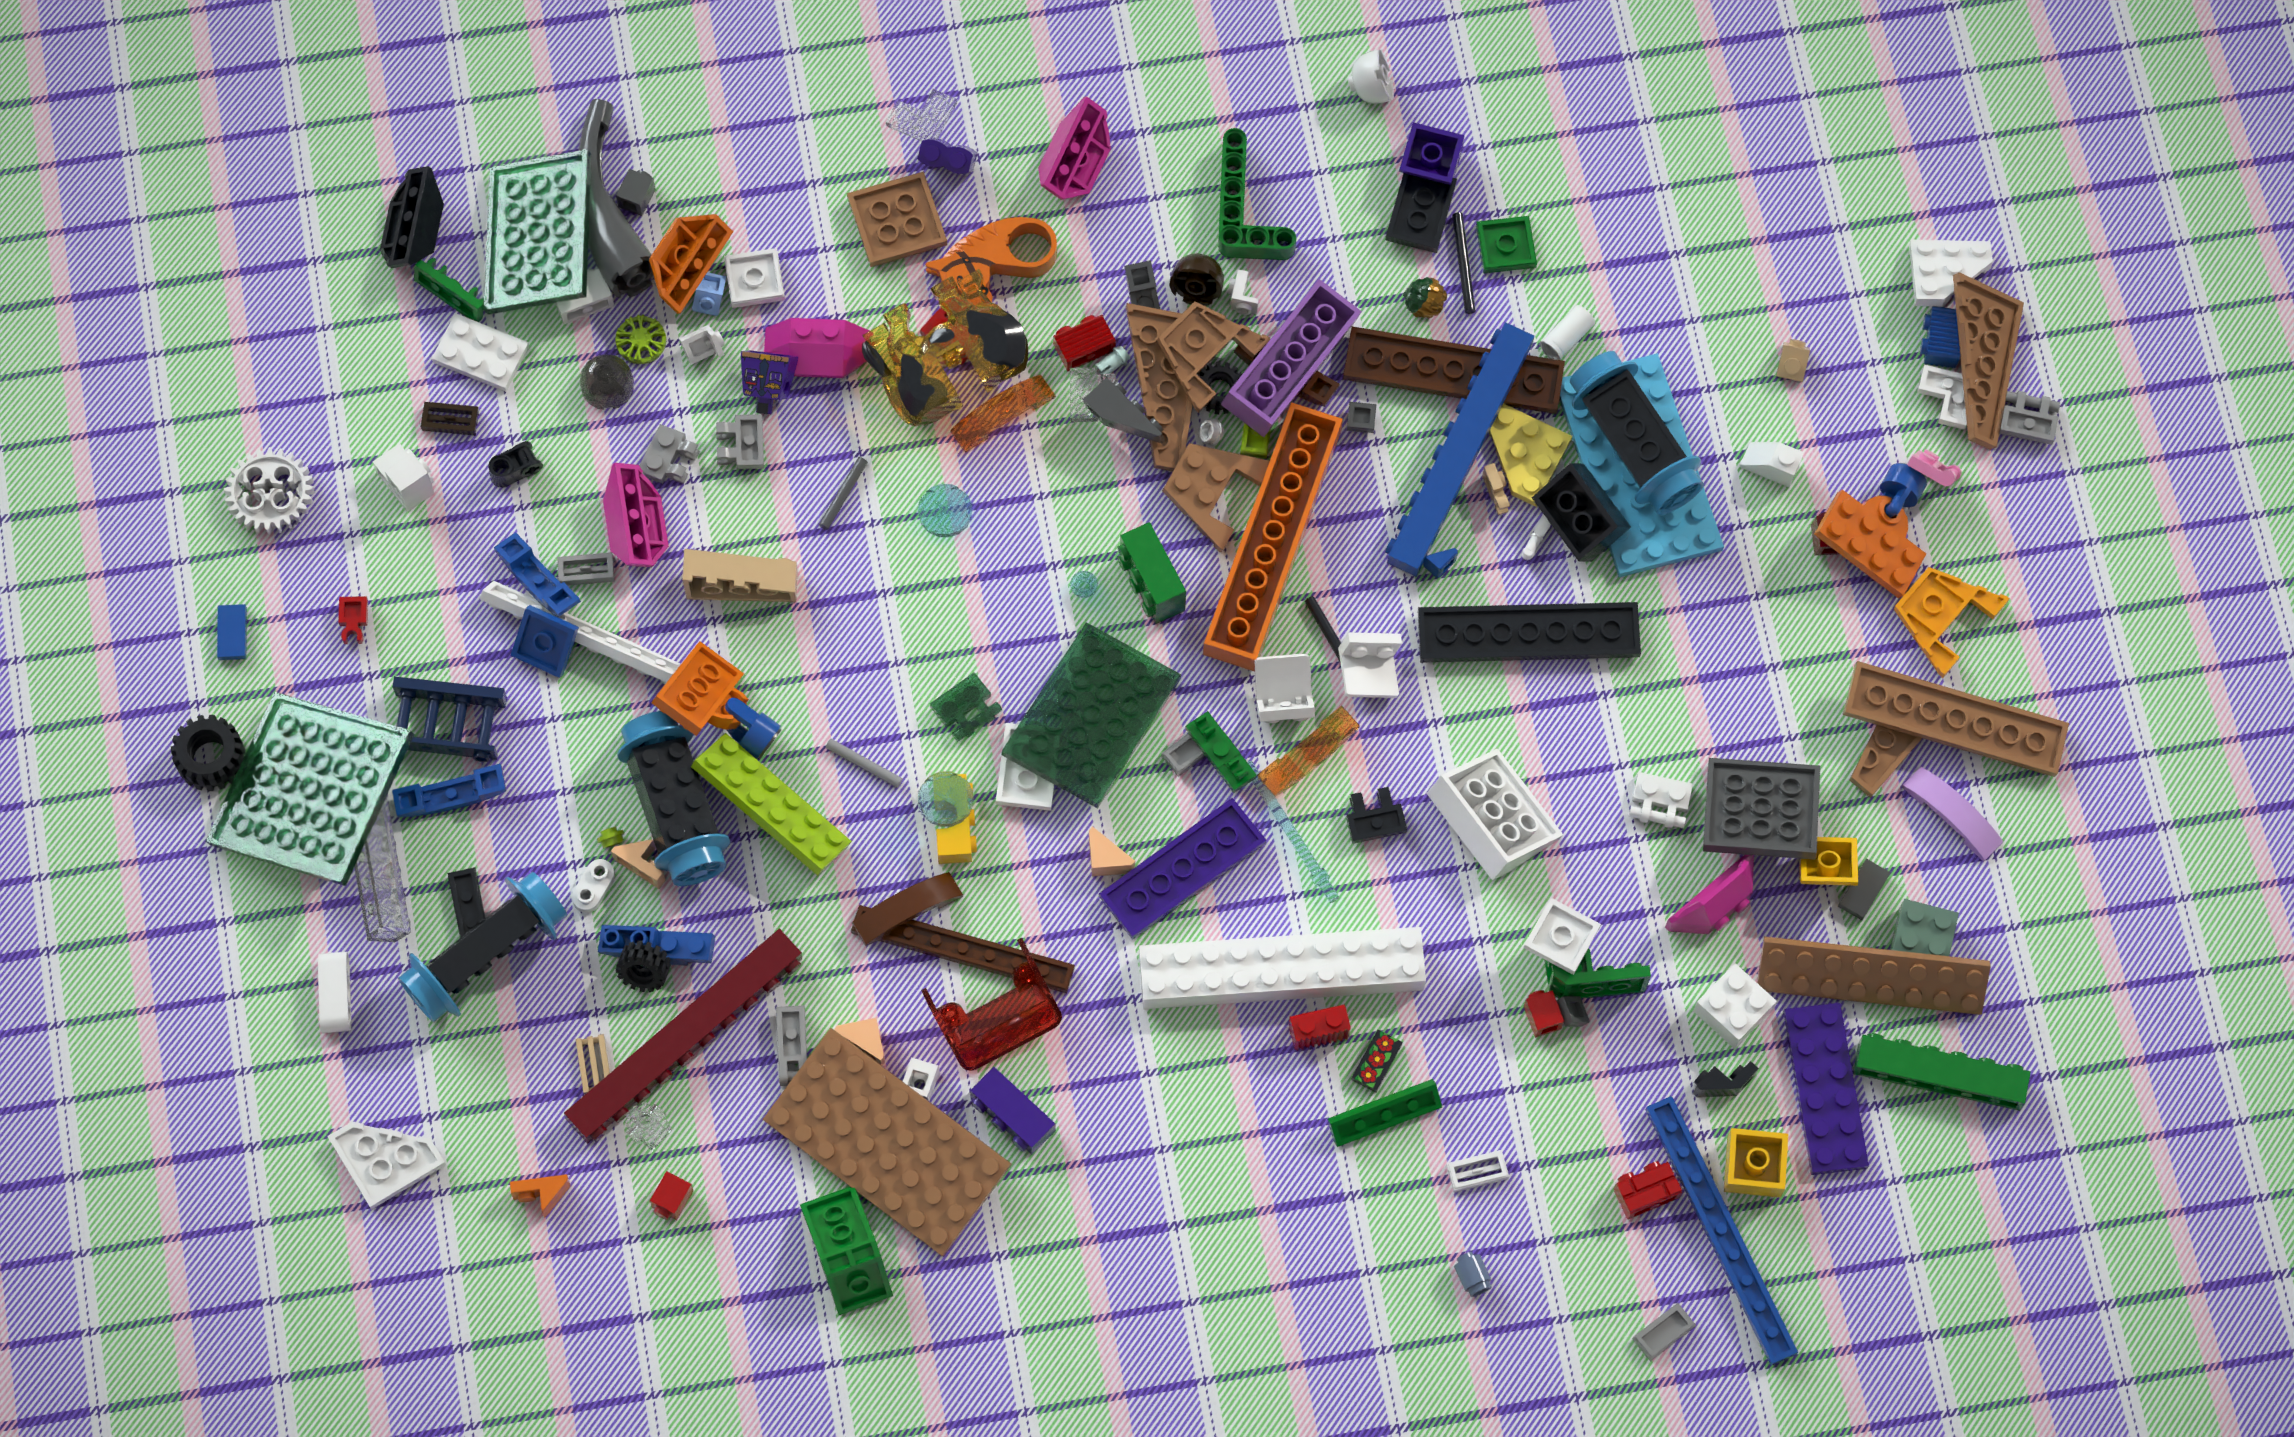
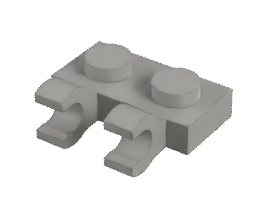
M762 414L735 415V422L716 423L717 440H727L736 437V448H717V465H728L736 462L737 469H764Z
M660 424L639 465L643 470L642 473L647 478L662 484L666 477L684 484L688 473L685 472L686 467L673 463L678 454L695 461L700 452L697 449L698 444L685 441V433Z

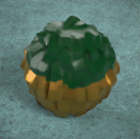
M1432 277L1417 279L1403 293L1405 305L1415 317L1432 318L1433 316H1438L1443 310L1444 301L1447 300V293L1444 287L1439 284L1438 280Z

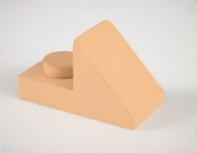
M654 840L615 846L611 850L613 860L656 888L660 889L666 881L663 871L655 867L654 861L649 859L647 862V859L655 850Z

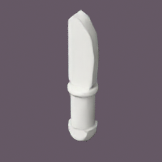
M1544 514L1534 532L1531 533L1526 547L1522 550V557L1525 560H1530L1534 557L1537 547L1543 541V537L1551 526Z

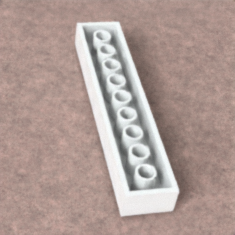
M1421 927L1139 946L1143 1009L1424 991L1426 984Z

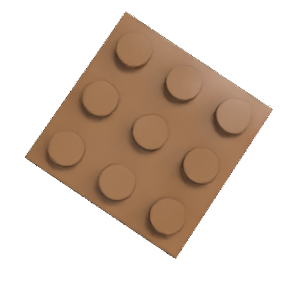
M924 171L847 193V199L870 267L947 246V239Z

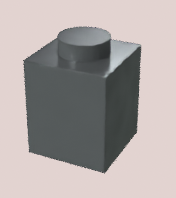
M629 169L616 194L618 207L643 216L656 190L654 178L645 171Z

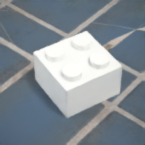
M1735 963L1697 1001L1693 1012L1729 1045L1736 1049L1773 1011L1777 1001Z

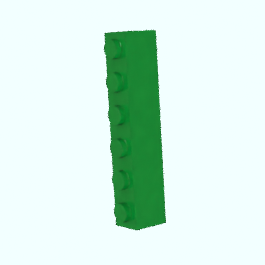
M1868 1033L1867 1035H1862L1858 1043L1853 1074L2020 1111L2026 1102L2031 1071L2023 1070L2024 1067L2017 1064H2007V1066L1995 1064L1996 1061L1990 1058H1979L1977 1060L1968 1058V1055L1962 1052L1945 1053L1935 1046L1925 1045L1918 1047L1913 1046L1907 1040L1896 1039L1891 1041L1884 1039V1036L1880 1034Z

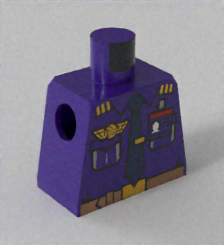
M753 350L741 351L743 394L745 396L757 397L756 413L772 414L773 399L783 400L788 398L798 363V356Z

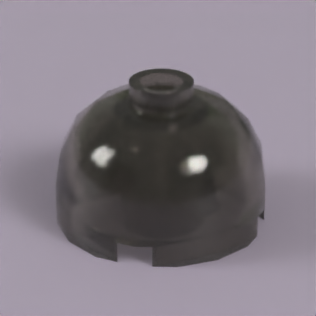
M603 354L595 356L581 370L579 383L582 395L590 405L597 409L619 408L628 402L633 394L634 379L632 371L623 359L615 355Z

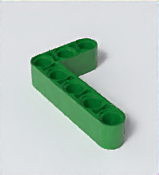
M1231 128L1224 133L1222 144L1219 252L1228 258L1288 260L1292 258L1296 250L1297 238L1292 229L1287 227L1243 225L1247 137L1241 129ZM1231 142L1239 143L1240 146L1232 147L1229 144ZM1230 166L1238 167L1239 170L1231 171L1228 168ZM1230 190H1234L1238 192V194L1229 195L1227 192ZM1232 214L1237 216V218L1231 220L1225 216ZM1234 239L1236 243L1228 244L1225 240ZM1253 240H1260L1263 244L1254 245L1251 242ZM1281 241H1286L1290 243V245L1281 246L1278 243Z

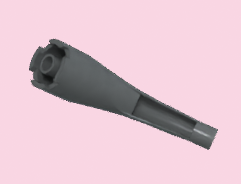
M593 99L590 102L584 121L577 157L576 184L581 222L593 259L608 287L618 298L621 297V294L626 293L631 298L642 293L653 284L650 280L653 272L649 261L652 254L604 186L602 148L605 132L609 130L614 106L608 101Z

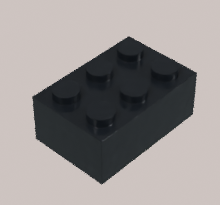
M1570 463L1532 497L1578 562H1592L1631 528L1585 464Z

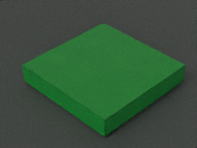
M1529 216L1476 221L1484 274L1537 268Z

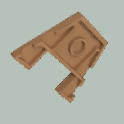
M1194 302L1158 337L1157 342L1192 405L1199 413L1217 393L1197 374L1232 340L1254 359L1270 341V338L1264 334L1259 335L1249 330V327L1243 324H1236L1226 319V316Z
M1189 443L1162 492L1185 516H1188L1197 525V529L1203 536L1206 535L1210 539L1215 549L1222 552L1234 529L1210 516L1214 506L1234 472L1259 486L1270 461Z

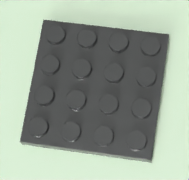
M1709 758L1703 852L1816 860L1821 766Z

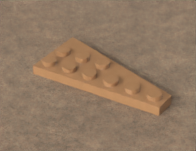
M1958 272L1953 275L1968 440L1991 450L1996 448L2024 302Z
M1127 303L1125 308L1143 408L1145 410L1144 413L1149 421L1154 418L1164 429L1161 432L1165 440L1162 444L1149 440L1154 468L1173 472L1186 449L1193 405L1159 346L1157 339L1182 313Z

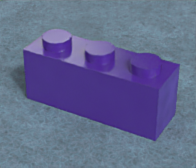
M995 1067L970 1090L973 1107L982 1114L986 1112L993 1118L991 1120L992 1124L1002 1133L1006 1130L1013 1137V1144L1022 1152L1027 1150L1032 1155L1056 1131V1124Z

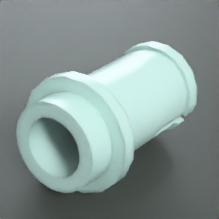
M1122 346L1119 348L1114 347L1111 354L1094 365L1096 370H1100L1098 372L1104 379L1121 365L1126 366L1128 364L1127 361L1130 360V356Z

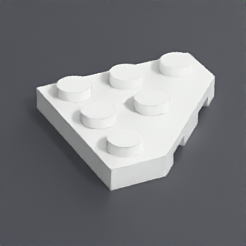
M1910 239L1909 252L1915 306L1942 307L1955 294L1954 274L1960 272L1974 279L1979 274H1985L1990 270L1993 262L1991 242Z
M353 1121L327 1136L371 1210L446 1165L431 1138L406 1135L403 1132L385 1128H374Z

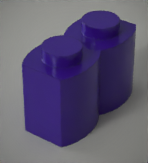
M929 138L922 140L917 159L927 166H943L950 172L966 174L973 172L978 153L964 145L952 146L945 140Z

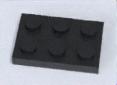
M1403 173L1385 240L1437 253L1457 179L1454 178L1451 185Z

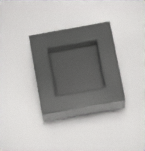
M1349 402L1347 431L1374 433L1377 404Z
M1564 996L1556 1000L1565 1027H1582L1590 1022L1580 996Z

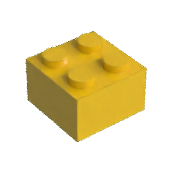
M1731 1128L1727 1136L1724 1192L1781 1198L1786 1185L1788 1134Z

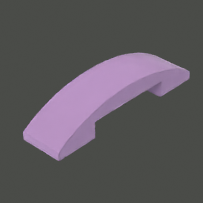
M1920 767L1902 785V788L1921 805L1926 803L1965 839L1963 843L1982 861H1985L2003 843V840L1994 828L1963 796L1925 768Z

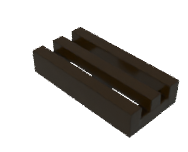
M424 402L421 430L476 436L479 407ZM429 411L471 415V418L455 417L453 415L429 414Z

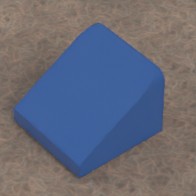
M1453 548L1427 555L1424 558L1423 566L1438 579L1456 562L1458 550Z

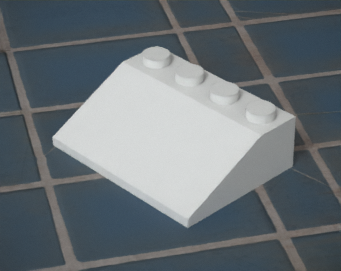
M1498 749L1441 775L1426 793L1492 880L1514 870L1563 836L1562 832Z

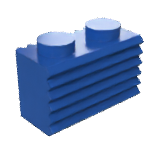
M1932 306L1930 313L1924 315L1922 329L1927 330V337L1922 338L1920 354L1925 355V365L1956 368L1960 359L1956 309Z

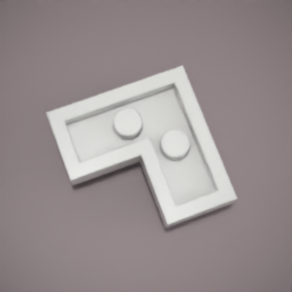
M1924 364L1917 393L1943 399L1938 423L1965 430L1967 420L1962 374Z

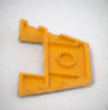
M1928 567L1895 605L1894 611L1937 673L1944 678L1960 657L1938 640L1969 603H1972L1991 619H1994L2010 598L2003 594L1991 593L1987 591V588L1979 585L1975 587L1962 582L1960 578Z

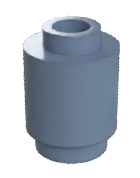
M1468 1252L1457 1258L1458 1263L1454 1265V1268L1465 1292H1469L1471 1297H1475L1492 1288L1490 1284L1491 1277L1480 1254L1474 1255L1473 1252Z

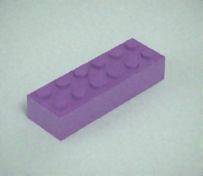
M1319 279L1230 389L1221 405L1262 437H1265L1354 325L1362 311Z

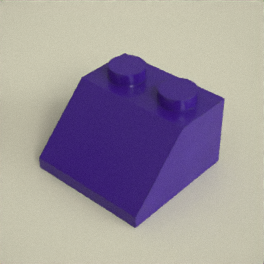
M1413 122L1399 172L1451 185L1462 154L1465 135Z

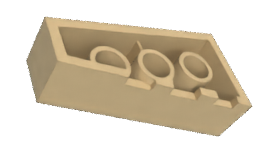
M684 549L682 580L686 599L796 602L798 579L796 561L787 558L770 559Z

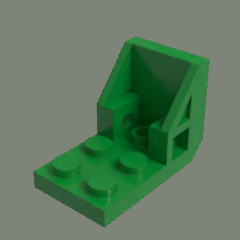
M1589 948L1574 975L1544 959L1548 990H1553L1554 996L1558 999L1564 996H1580L1581 999L1642 993L1646 991L1651 978L1650 965L1642 966L1641 963H1630L1625 965V968L1614 969L1613 966H1602L1597 968V971H1593Z
M847 1187L800 1204L838 1315L892 1297L893 1293L883 1260L856 1189Z

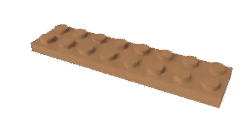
M1857 661L1854 665L1843 715L2053 777L2059 771L2069 727L2068 722Z
M1764 936L1757 983L1766 992L1982 1015L1991 965L1988 960Z

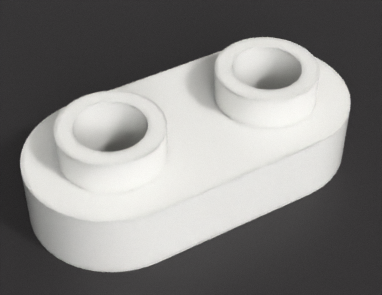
M597 859L592 861L586 868L572 893L574 906L580 912L590 913L600 906L615 879V872L610 862L604 859ZM598 869L605 870L602 876L595 875ZM584 893L591 894V897L587 900L581 898Z

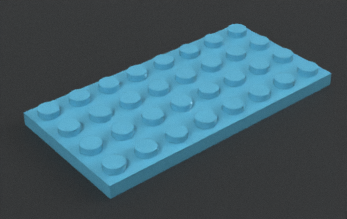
M1658 353L1625 361L1635 362L1638 365V371L1634 379L1687 457L1693 456ZM1571 376L1563 377L1559 401L1580 463L1585 464L1631 526L1629 530L1609 546L1618 577L1723 551L1724 545L1704 486L1688 503L1664 515H1658L1651 503L1638 504L1635 501V495L1640 489L1589 411L1587 409L1575 410L1573 408L1572 401L1577 393L1570 384Z

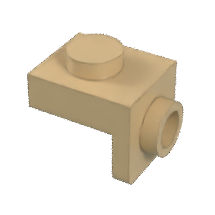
M1790 339L1789 343L1783 342L1776 376L1803 382L1810 354V348L1805 347L1806 342L1796 339Z

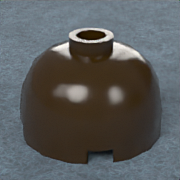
M1199 253L1189 254L1182 257L1175 264L1171 273L1169 287L1175 296L1178 293L1183 297V302L1190 305L1197 302L1207 306L1212 304L1213 300L1217 297L1218 299L1221 297L1224 274L1220 264L1215 259Z

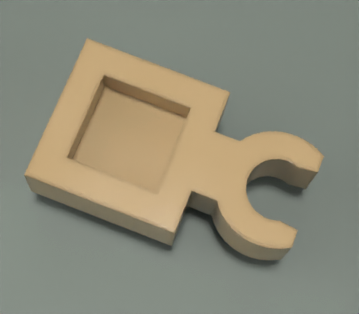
M1495 463L1486 465L1483 469L1482 478L1491 500L1494 501L1496 512L1498 515L1508 513L1510 504L1503 491V488L1506 486L1505 477L1502 471H1497Z

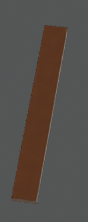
M859 905L855 919L871 908ZM910 920L892 929L890 935L878 940L1066 994L1075 969L1074 964L916 920ZM852 925L851 933L858 935L857 931Z

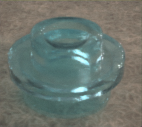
M1080 571L1071 578L1070 587L1076 596L1087 598L1096 592L1098 581L1091 572ZM1082 582H1087L1089 584V587L1083 589L1079 586V584Z

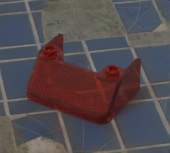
M1022 938L1017 941L1027 961L1017 966L1012 973V981L1016 988L966 1014L962 1006L955 1002L946 1003L937 1008L926 988L921 990L960 1066L965 1070H976L1053 1030L1062 1020L1061 1011Z

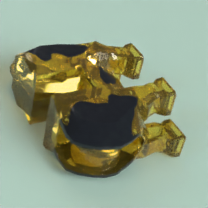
M979 269L957 281V283L952 276L930 289L934 298L939 301L940 308L948 315V321L935 326L925 336H915L914 332L910 331L909 321L911 313L906 303L883 315L890 327V331L886 324L883 323L862 335L865 339V342L862 344V353L865 360L881 376L890 404L898 416L909 425L925 426L963 407L944 369L947 367L952 369L962 363V358L967 357L987 393L1001 382L1017 376L1026 369L1028 363V342L1022 325L1011 314L1000 308L999 305L991 303L982 292L981 287L984 278ZM958 286L962 291L961 295L958 294Z

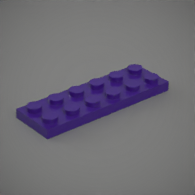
M1231 798L1101 891L1099 898L1133 940L1265 845L1266 839L1236 801Z
M1831 1003L1784 1009L1783 1014L1811 1175L1867 1169L1869 1163L1841 1004Z

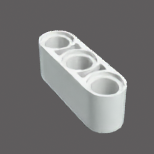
M348 952L318 954L321 1033L351 1031L350 963Z

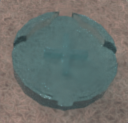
M939 484L928 489L923 497H921L918 504V517L921 525L929 533L937 537H952L960 534L968 527L972 519V504L969 496L953 484Z
M951 771L938 772L930 775L920 787L918 807L923 817L930 823L940 827H952L963 822L970 815L973 807V791L969 782L965 778L963 779L961 776H958L957 773Z

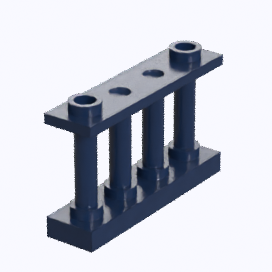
M394 676L392 687L395 695L401 699L395 735L384 734L383 739L387 748L397 753H405L407 750L473 757L474 760L479 762H488L489 759L497 760L496 748L493 745H489L494 711L498 707L506 708L507 695L504 688ZM415 698L426 699L429 702L423 738L406 736L411 705ZM443 701L454 702L456 705L450 741L434 739L439 705ZM470 704L481 705L484 708L478 744L461 742L466 711Z

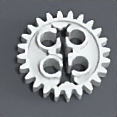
M271 447L268 448L266 455H263L261 450L257 449V457L253 458L251 454L247 453L248 461L246 463L238 460L240 468L230 469L234 478H226V482L230 487L224 488L225 494L229 496L225 498L227 506H231L229 508L231 515H236L237 523L239 524L244 521L247 530L254 525L255 531L258 534L262 527H265L267 534H271L272 527H276L278 532L282 533V525L286 524L291 529V520L294 519L301 522L299 513H309L305 504H313V500L309 495L315 494L313 486H310L314 482L312 476H308L310 473L308 467H302L303 462L300 458L294 461L295 458L292 452L284 457V452L281 448L276 455L273 454ZM286 474L289 475L287 482L290 489H296L300 498L294 496L291 491H288V504L278 507V502L285 500L284 492H286L283 481H278V478ZM255 475H261L262 478L259 481L253 482L255 488L253 494L256 500L261 501V503L257 507H249L252 502L247 492L243 493L239 483L250 491L252 490L251 478Z

